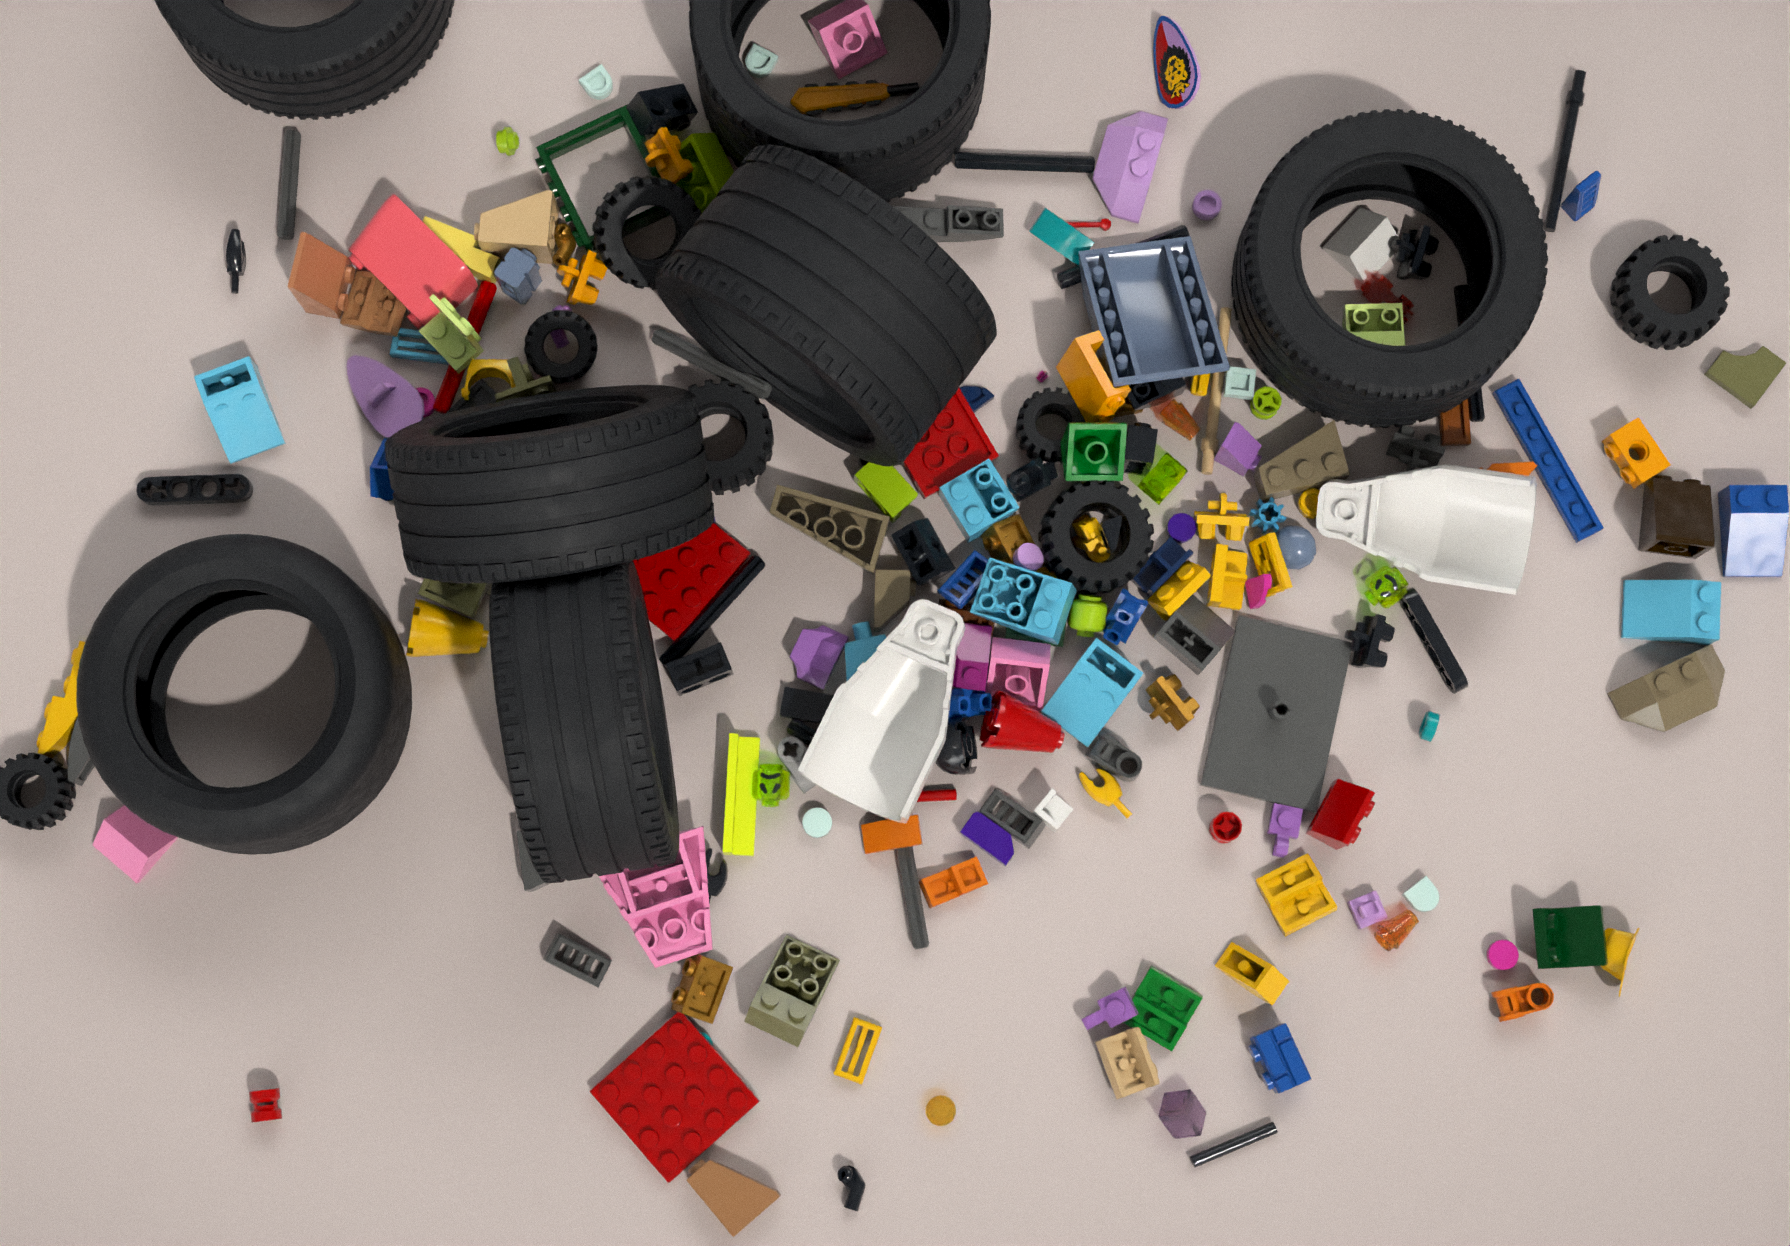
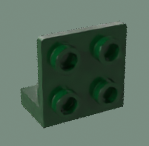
M1601 905L1533 909L1538 969L1605 966L1608 964L1603 907Z

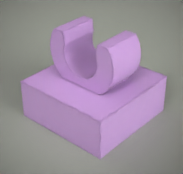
M1377 891L1347 902L1358 929L1388 918Z

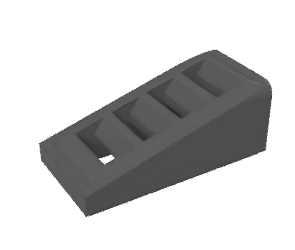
M996 788L979 810L981 814L1011 834L1012 838L1028 849L1046 826L1043 820ZM1001 800L1004 804L995 816L992 815L991 812ZM1011 807L1013 811L1004 823L1001 820ZM1022 815L1023 819L1015 830L1011 828L1017 818ZM1030 822L1033 823L1026 832V834L1023 836L1022 832L1025 830Z
M558 933L555 935L543 958L547 963L596 987H599L612 960ZM563 943L567 947L560 961H558L555 957ZM573 949H575L578 952L571 966L566 965V962L569 959ZM585 954L589 958L580 972L577 968ZM596 959L600 963L593 977H590L588 973Z

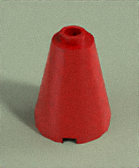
M998 690L992 696L994 706L990 712L986 711L980 729L979 741L983 742L981 747L1053 753L1056 748H1061L1065 733L1061 731L1060 724L1006 692Z

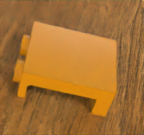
M1099 330L1076 337L1056 366L1086 422H1109L1115 417L1114 413L1125 403V398L1131 391L1129 385L1114 388L1095 353L1104 341Z

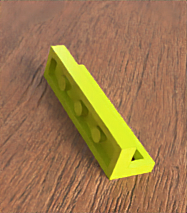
M729 733L723 834L724 855L754 856L760 755L759 737H739L737 733Z

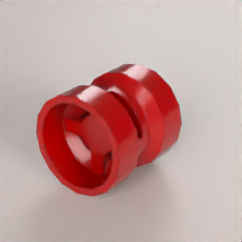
M1222 812L1214 817L1209 824L1210 836L1213 840L1222 844L1230 843L1239 837L1242 831L1241 820L1233 812Z
M280 1088L249 1092V1101L253 1104L251 1123L282 1119V1109L278 1107V1100L281 1097ZM273 1102L271 1105L258 1106V1103Z

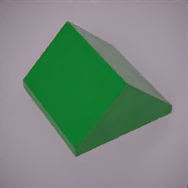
M1068 422L1060 442L1065 481H1123L1127 423Z

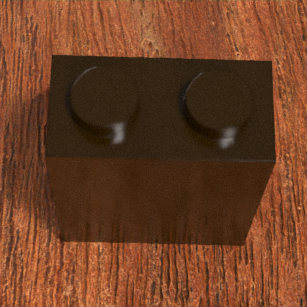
M1656 475L1644 484L1638 551L1696 559L1715 547L1710 485H1703L1700 480L1685 479L1683 482L1674 481L1671 476Z

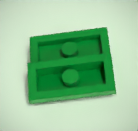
M1151 965L1132 997V1001L1139 1014L1123 1023L1131 1028L1139 1027L1143 1035L1172 1052L1203 996Z

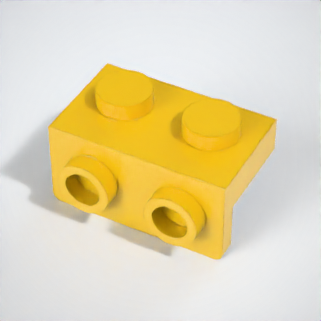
M1187 560L1147 601L1160 618L1166 621L1211 575L1205 567Z

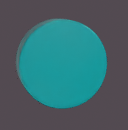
M1432 711L1425 713L1419 729L1420 739L1432 741L1438 727L1440 714Z

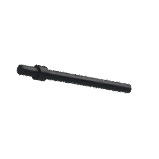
M1583 70L1575 71L1572 89L1567 94L1566 104L1568 109L1544 230L1547 232H1555L1579 107L1583 106L1585 97L1583 87L1586 72Z

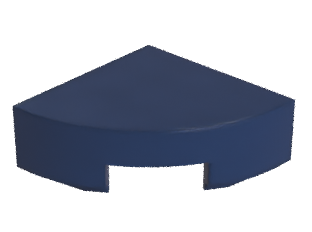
M977 386L959 387L974 413L994 399V395L986 388Z

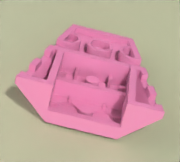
M704 826L679 831V851L675 863L660 867L655 864L653 868L630 871L627 868L622 873L599 876L604 884V888L615 901L621 915L629 923L635 937L655 968L713 949Z

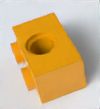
M1639 417L1611 433L1602 441L1606 455L1616 462L1620 468L1622 479L1627 484H1631L1633 489L1671 466ZM1629 449L1635 450L1638 453L1639 460H1634L1630 457Z

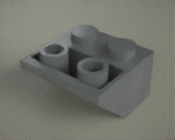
M1192 594L1173 613L1153 638L1195 674L1199 675L1223 648L1235 630Z

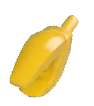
M1096 769L1097 774L1104 781V786L1096 787L1093 781L1089 780L1083 772L1079 773V779L1084 789L1095 801L1108 807L1114 804L1126 819L1132 815L1119 800L1123 794L1118 781L1113 775L1103 769Z

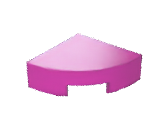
M1262 574L1245 582L1250 609H1258L1265 604L1266 600L1264 599L1267 591L1272 586L1271 574Z

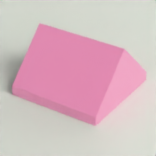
M124 805L103 820L93 846L133 881L139 883L178 837L148 824Z

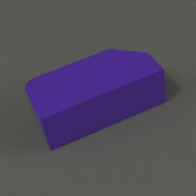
M980 812L973 813L959 833L1004 866L1007 865L1014 855L1011 834Z

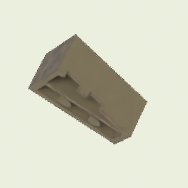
M1335 420L1258 467L1253 477L1260 500L1266 502L1271 497L1278 499L1303 493L1307 489H1319L1331 479L1346 480L1349 477L1350 472Z

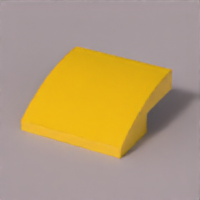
M1308 853L1256 879L1259 890L1285 937L1337 910L1336 903L1322 882V875Z

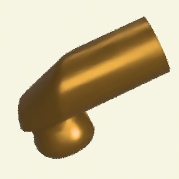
M561 223L555 227L554 233L558 250L552 257V260L557 266L565 265L576 248V241L569 225Z

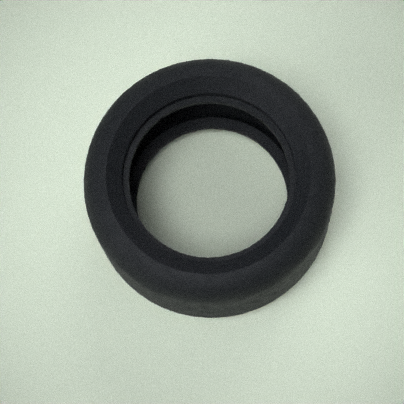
M226 534L201 538L162 553L134 572L114 592L93 623L85 642L79 663L76 704L79 726L91 761L112 793L130 811L165 833L211 849L248 855L273 854L307 846L331 835L361 814L378 796L394 772L406 744L412 712V684L406 655L394 627L376 602L339 567L320 554L287 540L263 535ZM280 610L294 613L312 621L325 639L331 654L335 673L334 703L329 720L318 741L297 764L268 781L250 786L229 788L210 786L200 781L188 770L175 751L166 722L167 688L173 670L183 652L198 635L213 624L229 616L246 611Z

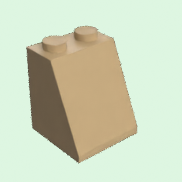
M546 190L480 213V223H475L474 240H478L479 249L505 261L504 257L511 248H517L520 251L524 248L536 256V263L554 264L552 260L556 250L554 233L555 227L558 225L559 207L553 191Z

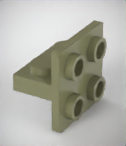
M517 356L507 360L516 387L496 393L494 396L496 401L499 402L557 392L550 375L534 380L528 364L522 365Z

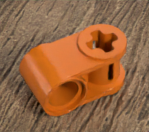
M1533 983L1520 987L1514 986L1491 992L1492 997L1496 998L1500 1011L1499 1022L1545 1010L1552 1005L1554 1000L1552 989L1544 983ZM1535 988L1541 990L1544 996L1543 1002L1540 1005H1536L1531 1000V993Z

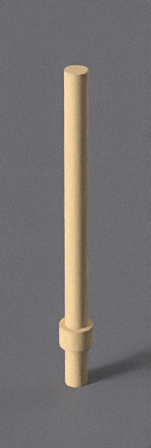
M1222 307L1220 309L1218 329L1227 355L1232 309ZM1224 372L1213 373L1206 434L1205 438H1202L1201 451L1203 452L1201 473L1205 475H1212L1215 453H1218L1219 440L1217 439Z

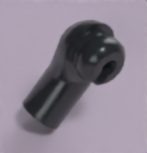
M850 1165L843 1166L838 1170L837 1176L839 1181H842L848 1190L844 1207L858 1211L866 1184L856 1168Z

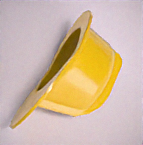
M1639 927L1635 934L1613 928L1605 930L1608 964L1601 966V968L1621 981L1618 997L1621 995L1627 960L1639 933Z

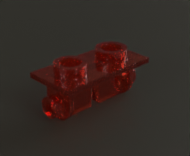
M1372 274L1371 277L1375 281L1371 284L1367 280L1360 287L1363 291L1362 295L1372 304L1382 303L1383 301L1386 303H1402L1405 325L1408 321L1405 316L1408 313L1411 316L1416 314L1412 310L1415 305L1404 294L1398 297L1391 290L1394 284L1383 274L1380 277Z

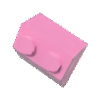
M845 0L808 20L817 45L838 79L887 54L869 5L863 0Z
M992 637L985 693H990L992 697L996 691L1000 690L1034 710L1042 711L1050 666L1051 644Z

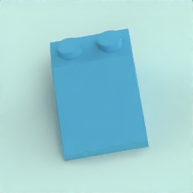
M1624 580L1621 638L1710 645L1720 639L1721 582L1703 580Z

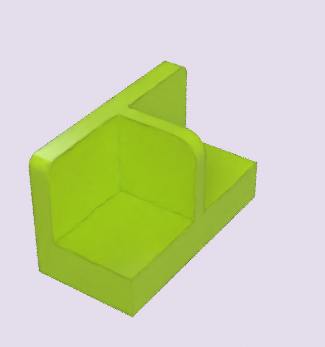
M868 462L854 475V482L885 516L890 517L892 523L900 518L902 510L918 497V493L893 466H881Z

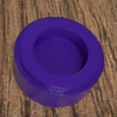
M1186 513L1175 514L1167 524V534L1169 538L1172 537L1177 543H1186L1193 538L1196 532V522Z

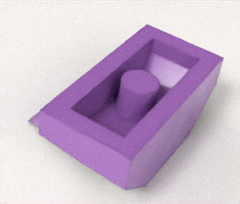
M824 625L816 629L803 628L790 654V658L797 669V678L824 691L849 637Z

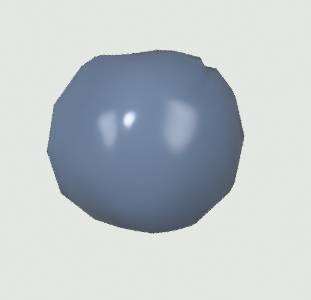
M1287 525L1275 533L1287 569L1300 570L1310 565L1314 560L1316 543L1314 537L1307 529L1301 526Z

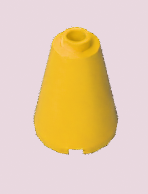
M415 599L406 656L423 657L479 653L480 647L486 648L489 631L483 630L484 624L423 599Z

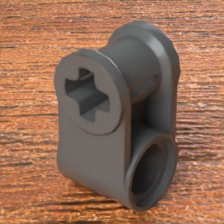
M1099 732L1097 743L1091 752H1087L1084 757L1095 766L1111 773L1124 782L1134 781L1142 769L1141 758L1112 736ZM1107 746L1104 753L1100 756V753L1102 752L1104 747ZM1125 760L1133 761L1136 765V771L1132 774L1124 773L1121 770L1120 763Z

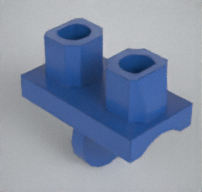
M1123 588L1106 618L1103 637L1115 645H1118L1120 641L1126 644L1149 602L1136 598Z
M952 688L949 719L961 715L968 717L986 715V711H991L992 697L990 693L979 690Z

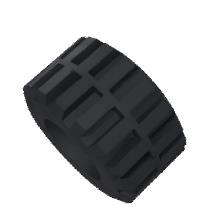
M554 310L537 318L529 327L524 340V352L527 362L534 372L541 377L550 375L553 382L561 384L573 382L584 376L592 367L598 351L597 337L590 323L581 315L568 310ZM554 330H568L576 337L579 348L576 357L572 361L559 364L547 357L544 351V341L547 335Z
M1049 387L1044 388L1043 393H1039V391L1034 392L1032 398H1027L1024 401L1023 407L1019 410L1015 428L1016 439L1020 441L1019 447L1022 451L1024 449L1027 451L1026 456L1028 458L1041 457L1042 462L1052 461L1055 466V463L1059 461L1061 465L1063 464L1060 445L1062 439L1050 440L1043 437L1036 429V420L1045 414H1056L1061 416L1067 424L1068 422L1086 421L1069 391L1067 394L1062 393L1063 388L1056 387V391H1051Z
M21 753L16 755V760L7 759L5 761L7 765L5 768L0 767V817L21 828L44 830L45 826L51 828L56 825V820L63 821L67 817L64 811H71L73 805L69 804L70 798L75 799L76 792L71 791V787H74L75 784L68 780V769L62 767V763L42 754L28 753V755ZM41 775L46 784L45 796L38 805L27 809L21 801V789L29 778Z

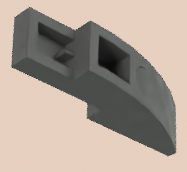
M948 205L946 209L893 206L935 242L979 241L1002 238L1004 236L1003 208Z

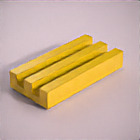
M1275 532L1265 534L1249 542L1258 575L1271 574L1273 580L1271 589H1268L1266 597L1274 596L1276 593L1292 588L1293 586Z
M854 1017L834 1075L862 1085L882 1027ZM857 1025H859L863 1029L846 1073L841 1070ZM870 1029L874 1031V1034L870 1042L868 1051L866 1053L859 1076L857 1077L853 1075V1072L857 1064L859 1055L861 1053L868 1030Z

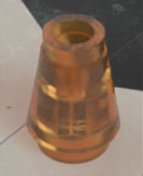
M1175 399L1158 415L1162 419L1161 423L1189 441L1201 430L1183 403H1178Z
M1406 909L1404 912L1378 925L1374 937L1383 949L1391 951L1393 948L1398 949L1415 925L1419 923L1418 918L1412 911Z

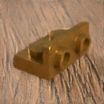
M1020 514L992 524L981 535L983 546L989 552L991 558L1015 565L1013 554L1018 547L1024 543L1035 544Z
M699 954L687 958L682 968L683 977L680 985L675 988L672 994L671 1001L673 1004L671 1009L713 1024L733 967Z

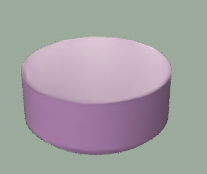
M1204 190L1195 196L1192 209L1198 218L1211 220L1219 214L1222 201L1220 196L1214 191Z
M1024 543L1015 550L1013 561L1016 566L1036 571L1043 565L1044 557L1038 546L1032 543Z

